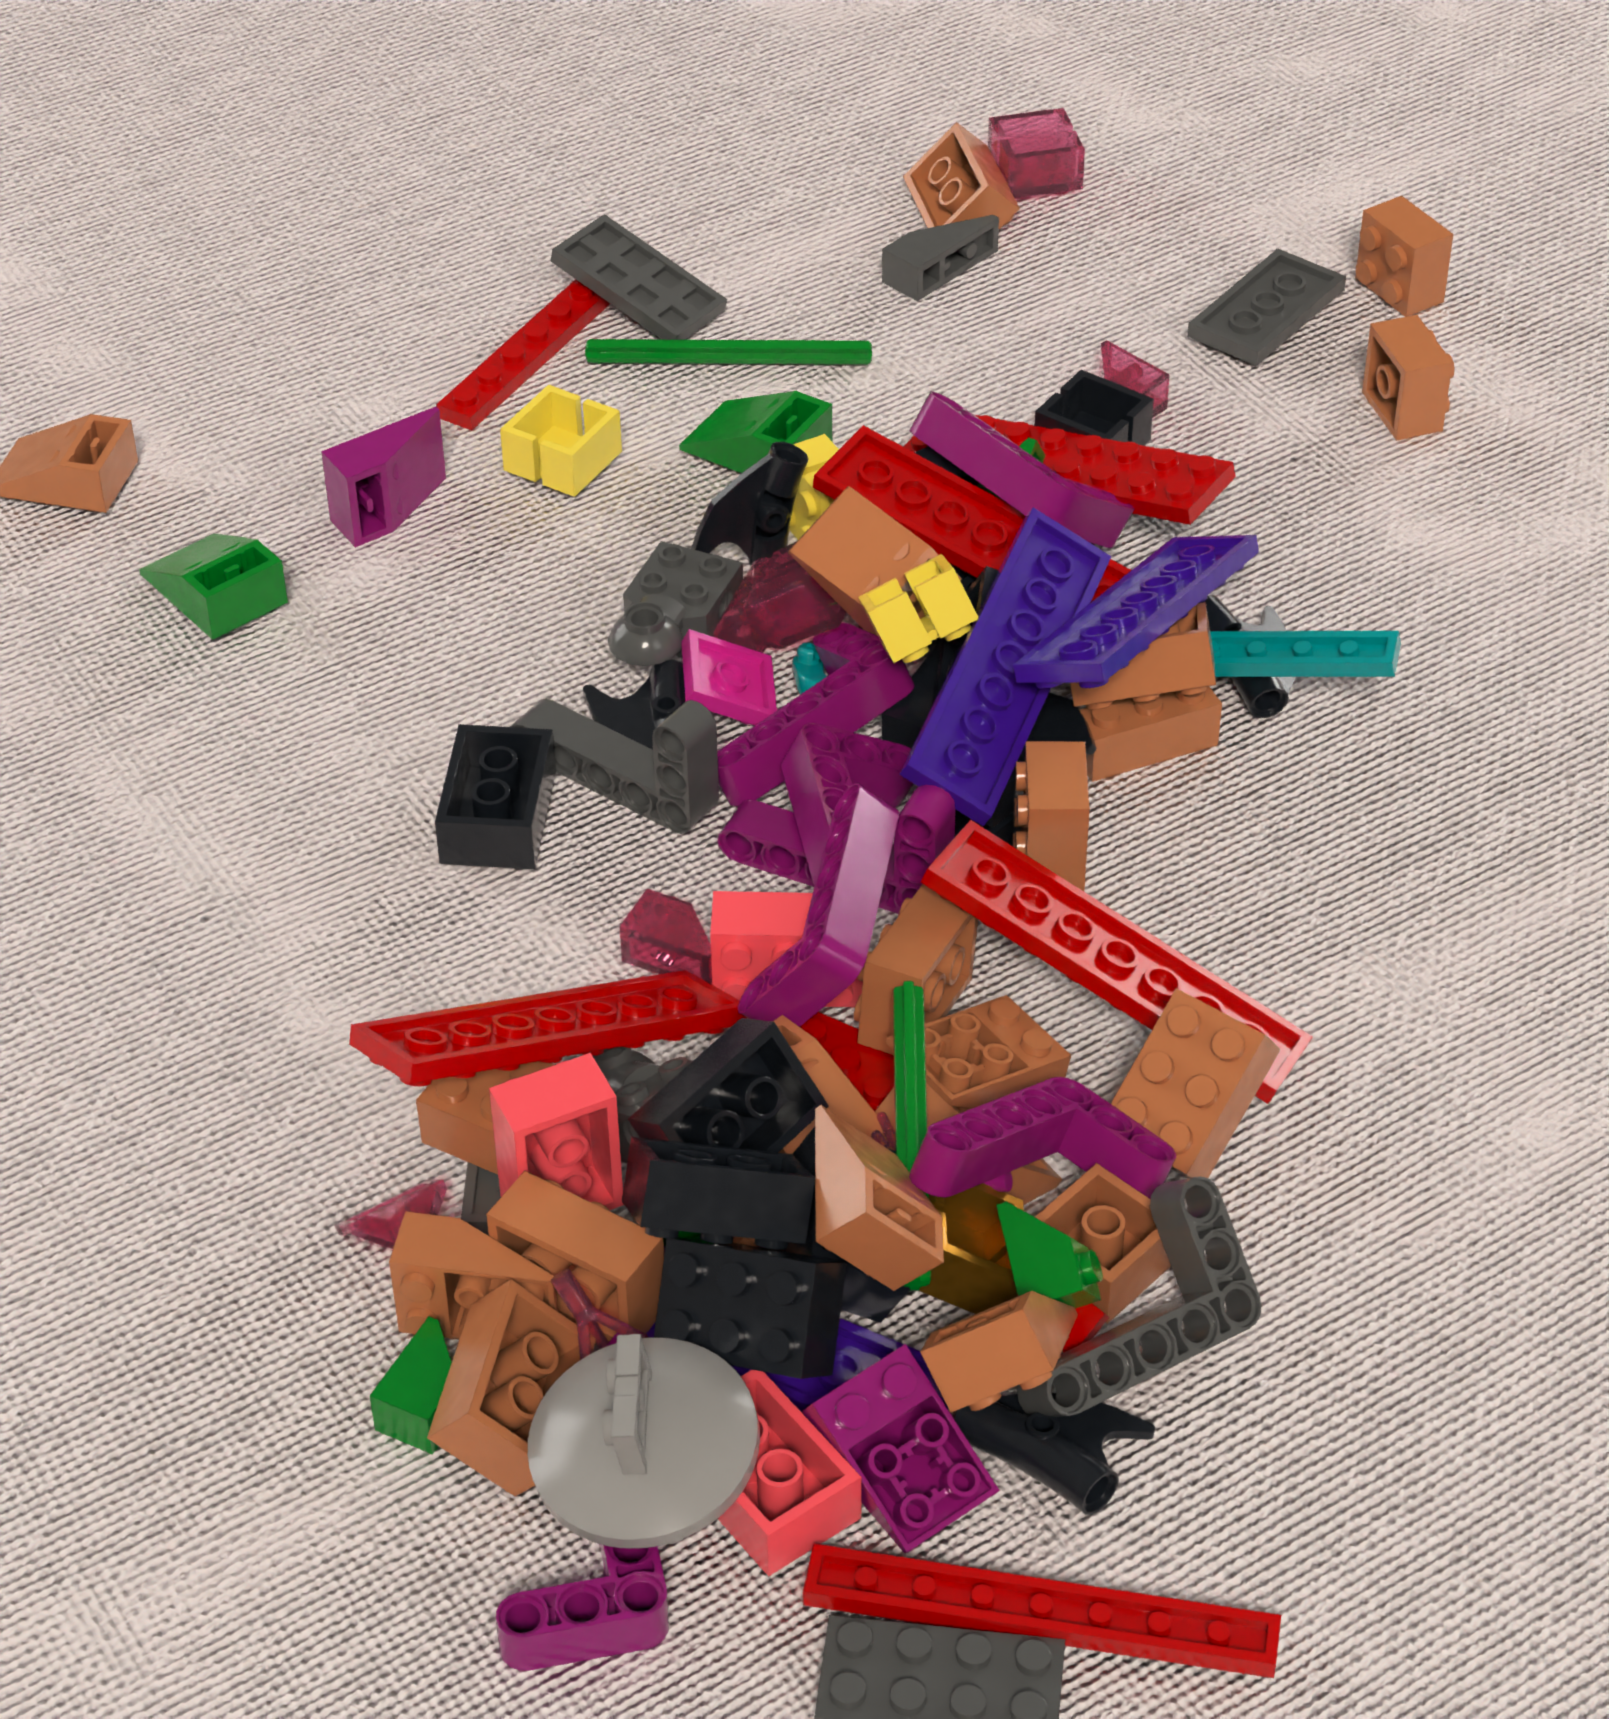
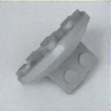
M641 1334L617 1335L616 1344L595 1351L575 1363L546 1392L534 1414L529 1431V1469L536 1490L548 1511L558 1522L580 1537L594 1543L617 1548L639 1549L675 1544L713 1523L729 1509L743 1492L756 1465L760 1444V1427L756 1408L745 1382L737 1371L717 1354L699 1345L678 1339L642 1338Z

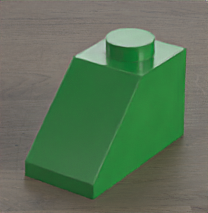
M1008 1202L996 1205L1018 1296L1034 1291L1075 1308L1101 1300L1097 1283L1103 1280L1102 1268L1096 1253L1092 1249L1089 1250L1088 1247Z
M428 1316L370 1394L375 1431L432 1455L438 1448V1445L427 1439L452 1363L437 1319Z

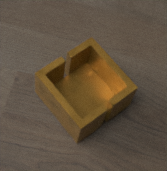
M984 1183L950 1197H936L929 1194V1200L942 1216L944 1263L931 1270L930 1284L920 1287L919 1291L974 1314L1017 1297L1018 1294L996 1205L1008 1202L1024 1211L1023 1200L1005 1192L996 1191Z

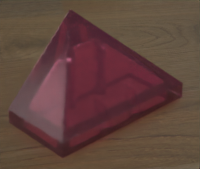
M443 1179L426 1180L334 1226L340 1236L393 1251L405 1211L438 1215L447 1187Z

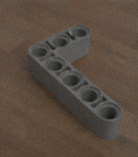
M541 699L510 726L552 729L556 773L674 832L686 833L718 804L719 782L716 722L711 712L697 701H686L653 730V750L550 699Z
M1199 1176L1162 1183L1155 1188L1151 1196V1214L1182 1295L1062 1353L1054 1370L1051 1371L1052 1377L1043 1384L1029 1390H1022L1020 1385H1018V1400L1027 1414L1031 1415L1039 1412L1053 1417L1079 1414L1250 1329L1257 1323L1262 1307L1260 1295L1221 1193L1210 1179ZM1184 1199L1187 1202V1209L1185 1208ZM1204 1250L1206 1251L1207 1262L1205 1260ZM1224 1301H1225V1303H1226V1308H1227L1226 1312H1225V1308H1224ZM1182 1321H1183L1184 1327H1185V1334L1183 1333V1330H1182ZM1139 1341H1140L1141 1344H1142V1349H1143L1142 1356H1141L1140 1350H1139ZM1096 1361L1099 1364L1100 1369L1099 1378L1097 1377L1095 1370ZM1052 1382L1054 1383L1056 1388L1055 1401L1051 1393Z

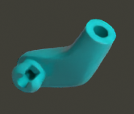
M810 642L799 645L797 648L798 656H795L792 660L794 679L800 695L827 677L814 644Z

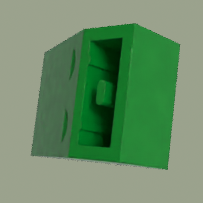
M798 391L727 400L679 444V450L743 473L769 453L772 443L786 442L796 444L823 434L833 442L832 404Z
M213 533L139 569L140 575L212 640L288 603L282 560L257 539Z

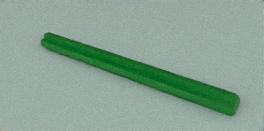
M589 339L585 345V357L589 363L868 365L872 361V344L869 341Z
M904 981L903 986L895 987L893 990L895 1152L910 1172L928 1129L925 1008L923 988L914 986L913 981ZM931 1270L903 1286L909 1287L910 1291H919L920 1287L928 1286L931 1282Z

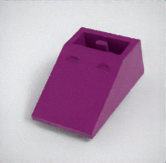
M436 406L321 451L330 521L355 548L394 532L446 479L440 411Z
M906 1344L802 1411L803 1415L862 1477L861 1503L905 1554L1000 1491Z

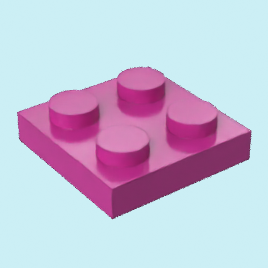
M691 629L687 631L681 643L686 701H697L711 712L752 725H757L777 711L772 656Z

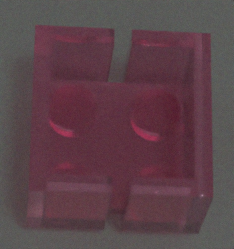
M1064 108L989 117L988 148L1015 199H1027L1031 196L1052 193L1065 194L1068 191L1083 189L1085 148L1076 131H1073V125Z

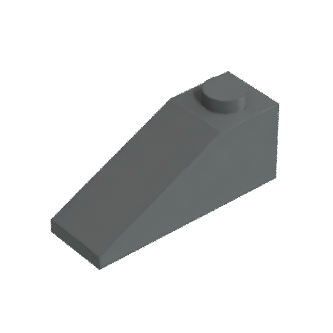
M989 215L907 233L882 249V283L919 301L998 251L999 217Z

